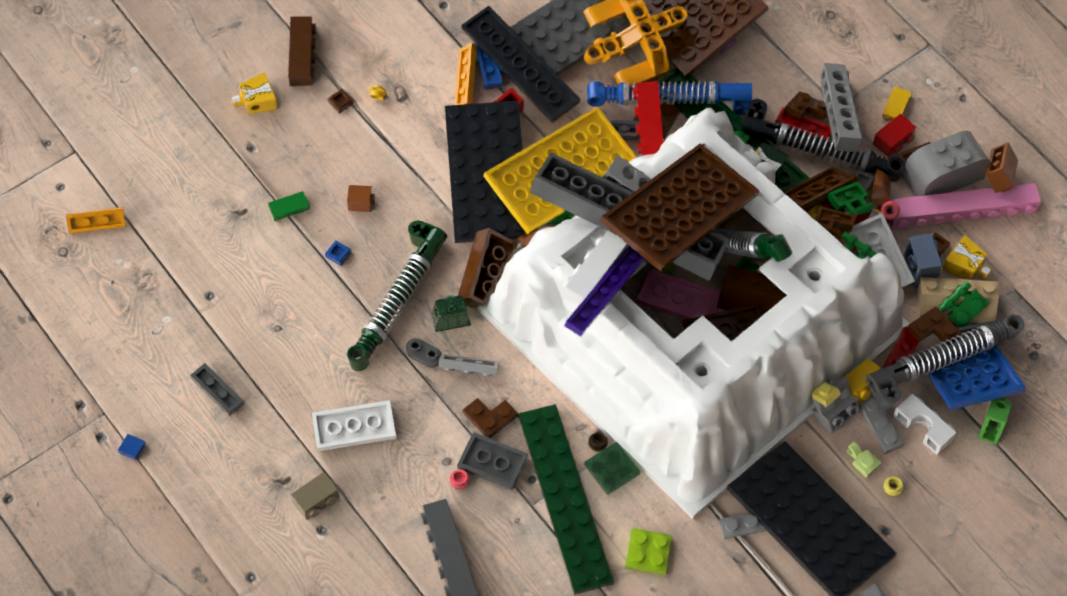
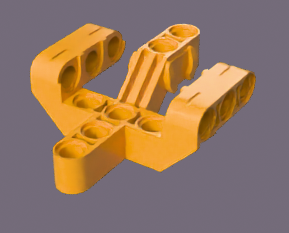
M605 0L584 10V14L591 27L601 23L606 24L607 21L616 17L621 18L624 14L627 15L631 26L618 34L613 32L611 33L612 36L605 39L601 37L593 42L594 44L590 45L585 52L584 60L589 65L605 63L614 57L625 55V51L640 43L648 60L614 74V78L618 85L621 82H630L631 87H633L634 82H650L666 75L670 70L666 47L660 34L680 27L687 18V11L683 7L678 6L650 16L643 0ZM634 11L640 12L641 16L635 15ZM674 14L679 15L681 20L676 19ZM658 21L664 22L665 26L659 25ZM641 27H646L649 32H644ZM649 43L655 44L657 48H651ZM606 46H611L613 51L607 50ZM589 52L596 53L597 57H592Z

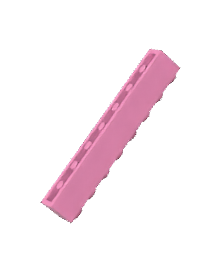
M1036 183L1013 185L1008 191L995 193L993 188L890 199V201L896 202L900 207L898 217L890 220L892 228H906L907 226H924L933 223L942 224L950 221L978 220L985 217L996 218L1002 215L1031 214L1037 212L1041 200ZM889 207L890 211L888 213H894V208Z

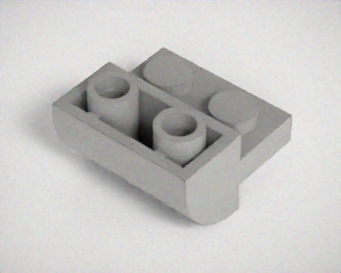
M841 377L832 384V386L840 390L841 395L826 407L814 399L816 407L812 411L819 423L830 433L836 431L860 412L857 397L851 394L848 380L844 377Z

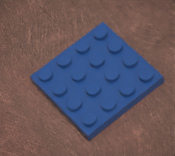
M997 345L992 349L982 351V353H977L969 358L966 357L964 360L927 374L950 410L1025 392L1024 383Z

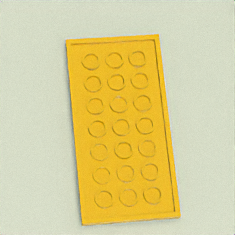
M597 106L486 171L483 176L528 235L535 229L540 228L566 212V210L530 193L534 178L550 153L564 158L600 177L604 176L617 156L628 162L637 157Z

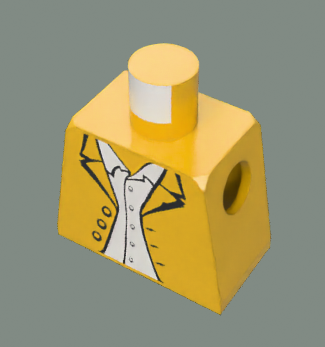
M265 72L240 83L241 95L231 97L234 108L245 105L248 114L277 110L276 98Z
M965 235L945 259L942 268L944 271L965 280H972L976 274L986 279L992 271L991 268L984 265L987 253Z

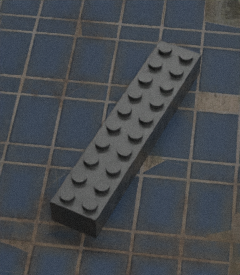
M553 153L549 154L536 174L530 193L610 232L612 231L600 222L601 217L633 193ZM712 231L672 263L710 281L730 240Z

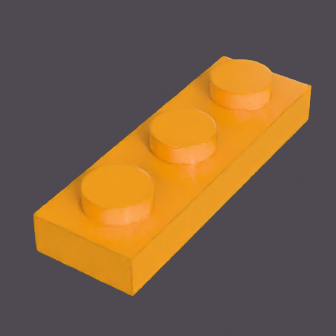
M123 207L66 214L68 233L126 227Z

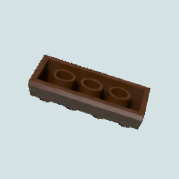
M728 265L717 308L727 311L757 304L760 314L763 316L787 295L764 274Z

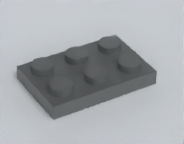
M473 432L457 464V469L464 470L467 473L512 490L528 458V453Z

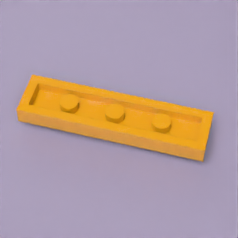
M473 43L459 49L455 105L473 103L477 46Z

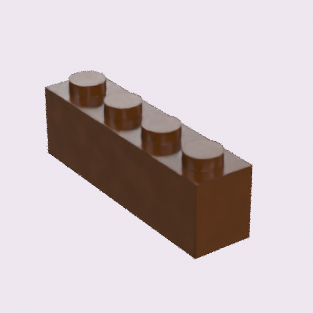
M290 16L288 68L290 86H311L312 78H315V68H312V64H315L316 59L315 53L312 52L313 49H316V38H313V34H316V23H313L312 16Z

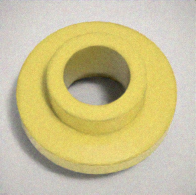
M892 476L885 480L883 488L888 495L898 496L902 493L904 484L900 478ZM890 485H895L897 489H892Z

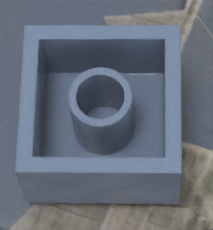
M932 233L911 236L908 239L903 257L915 281L912 283L913 288L918 287L921 277L938 278L940 276L943 259L938 255V244L936 240H933Z

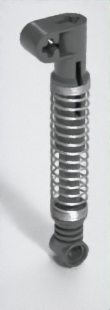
M1012 314L1005 320L990 326L982 325L977 327V329H972L971 332L967 331L966 334L962 333L961 336L957 335L956 338L952 337L951 340L947 339L945 342H940V345L935 344L934 347L930 346L929 349L925 348L924 351L920 350L919 353L915 352L913 355H908V357H902L895 364L868 374L866 376L867 385L880 408L890 410L901 399L898 383L913 381L918 377L929 374V372L932 373L935 370L937 371L940 368L964 360L966 357L969 358L977 353H982V351L992 349L1001 341L1014 339L1023 330L1024 321L1020 316Z

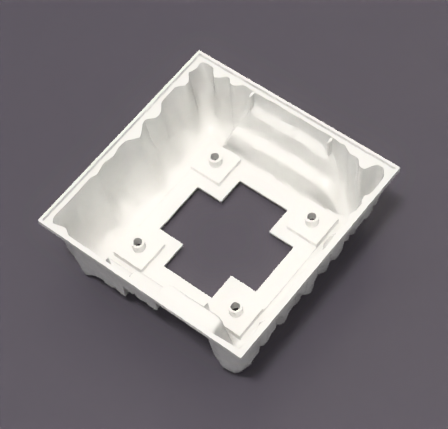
M706 108L697 115L690 116L683 127L667 137L657 153L639 156L632 159L629 163L652 179L701 143L760 190L758 195L743 206V208L774 236L783 234L793 251L792 255L787 259L775 262L771 258L759 269L787 295L731 342L704 316H701L673 339L620 290L584 335L580 337L564 327L566 320L578 306L563 297V285L567 278L571 279L577 265L585 261L584 258L587 252L595 248L599 236H604L607 230L575 215L572 219H566L556 227L543 228L537 231L529 245L515 253L512 259L506 263L502 277L496 285V290L487 299L485 305L477 307L478 311L692 519L726 491L728 484L766 456L814 414L812 409L816 406L812 398V392L825 381L832 385L867 358L874 362L896 342L902 329L910 324L901 316L904 291L900 285V275L887 256L878 253L871 259H860L845 248L832 234L811 218L810 215L775 185V168L767 162H762L761 156L753 149L749 151L748 146L738 136L734 135L733 127L725 111L715 113L712 108ZM643 262L633 275L646 266V263ZM702 373L705 376H698L697 374Z

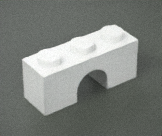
M911 394L896 408L893 416L907 429L917 423L925 425L929 432L926 433L923 443L936 455H939L953 442L957 433L949 423H945L936 411L928 408L924 401L914 394Z

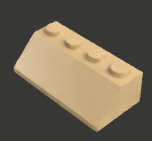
M921 277L917 287L918 318L934 307L938 308L946 297L949 298L956 291L955 288L958 285L968 281L972 287L967 292L970 293L976 289L989 302L968 324L974 325L995 321L999 299L998 281ZM961 296L955 304L958 305L964 297ZM948 308L943 314H944L953 324H955V323L947 316V314L951 311V309Z

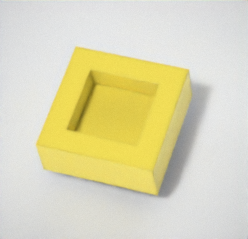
M826 381L812 392V398L826 407L841 395L838 388Z

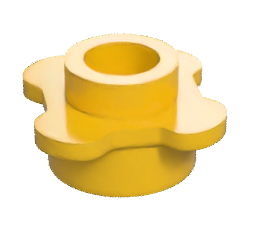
M374 85L369 87V96L371 98L383 100L384 96H387L386 90L382 86Z

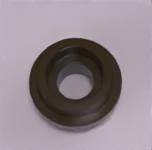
M596 432L589 437L588 445L593 451L600 452L607 448L608 439L603 433ZM600 441L601 444L597 445L594 442Z

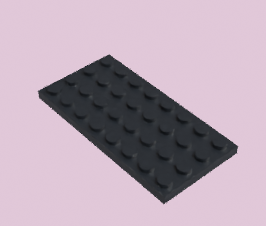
M518 101L445 106L455 243L473 242L476 232L487 228L509 239L519 238L526 232L483 176L486 171L523 150Z
M786 441L782 442L727 485L726 489L751 515L757 518V521L830 596H849L897 555Z

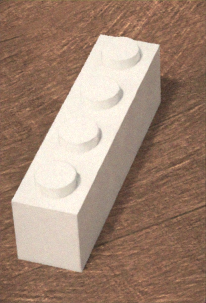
M607 231L604 236H599L595 243V248L587 252L584 258L585 261L577 265L571 279L567 278L565 281L563 297L579 306L627 249L628 244L610 231Z

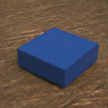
M335 240L325 253V257L341 266L351 254V249Z
M127 434L118 452L137 460L146 443L144 440Z

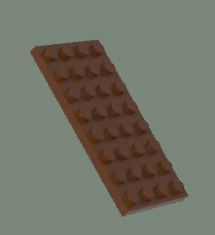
M700 143L601 217L600 222L658 270L662 271L754 199L760 190Z

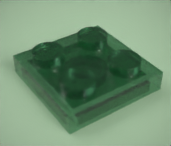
M615 442L584 462V466L607 495L640 475V470L618 442Z

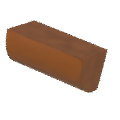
M877 169L870 202H873L875 206L882 207L885 202L890 200L891 181L887 174Z

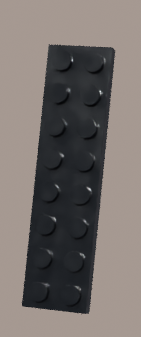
M489 5L461 25V29L552 123L581 102L580 98Z

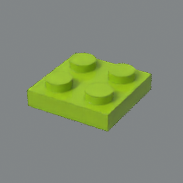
M632 528L625 568L665 575L672 535Z

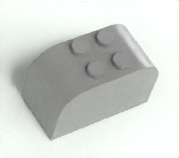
M961 131L916 150L908 158L902 176L915 196L950 193L985 179L990 160L970 131Z

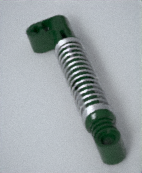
M419 220L409 224L408 233L410 241L418 249L410 255L406 261L407 265L403 266L400 274L397 275L398 279L394 280L395 284H391V288L388 289L385 298H382V303H379V307L375 308L376 312L372 313L373 317L369 318L370 322H366L361 330L362 335L356 342V345L348 349L347 357L353 370L363 371L368 367L371 354H373L378 345L384 342L386 335L389 334V330L392 329L395 321L398 320V316L401 315V311L407 306L414 292L417 291L420 283L423 282V278L430 271L433 259L447 239V234L442 229Z
M718 227L713 230V232L730 240L724 252L725 254L760 259L773 257L775 262H780L790 257L793 253L783 234L772 237L766 233Z

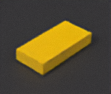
M894 86L882 117L893 120L900 113L903 115L912 92Z

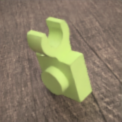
M854 441L848 446L846 452L855 459L852 465L866 478L881 465V462L870 451L866 449L862 452Z

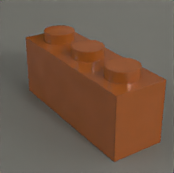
M1008 142L991 149L990 163L987 167L986 176L995 193L1008 191L1014 184L1018 159Z

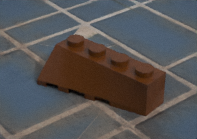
M490 228L477 231L457 296L458 302L470 308L485 305L495 287L496 280L502 275L505 264L509 262L513 250L517 248L519 243Z

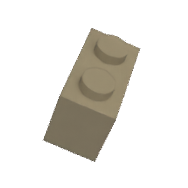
M323 472L293 492L291 498L292 503L307 520L310 517L317 516L326 506L333 505L338 500L339 493L336 486Z

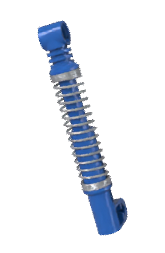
M599 81L590 82L587 85V103L590 106L597 107L605 104V101L615 103V100H617V103L621 105H629L630 100L631 105H633L634 100H636L638 105L637 99L633 98V88H636V82L633 83V87H631L630 82H621L617 87H614V85L612 87L610 85L605 87V84ZM658 81L661 105L663 104V99L666 100L667 105L669 102H672L674 105L675 102H678V104L684 102V104L686 102L690 104L692 102L696 104L698 102L702 104L704 102L718 104L720 101H733V111L738 115H746L749 104L752 101V83H719L718 81H710L709 83L705 81L701 83L699 81L698 84H695L693 81L692 84H689L687 81L686 84H683L681 81V84H677L675 81V84L669 82V86L666 87L664 81L663 87H660Z

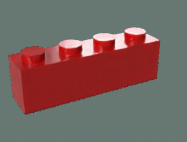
M658 81L636 83V88H633V98L637 99L638 106H634L635 117H639V124H636L637 136L640 135L641 143H637L638 154L644 156L655 154L659 151L663 144Z

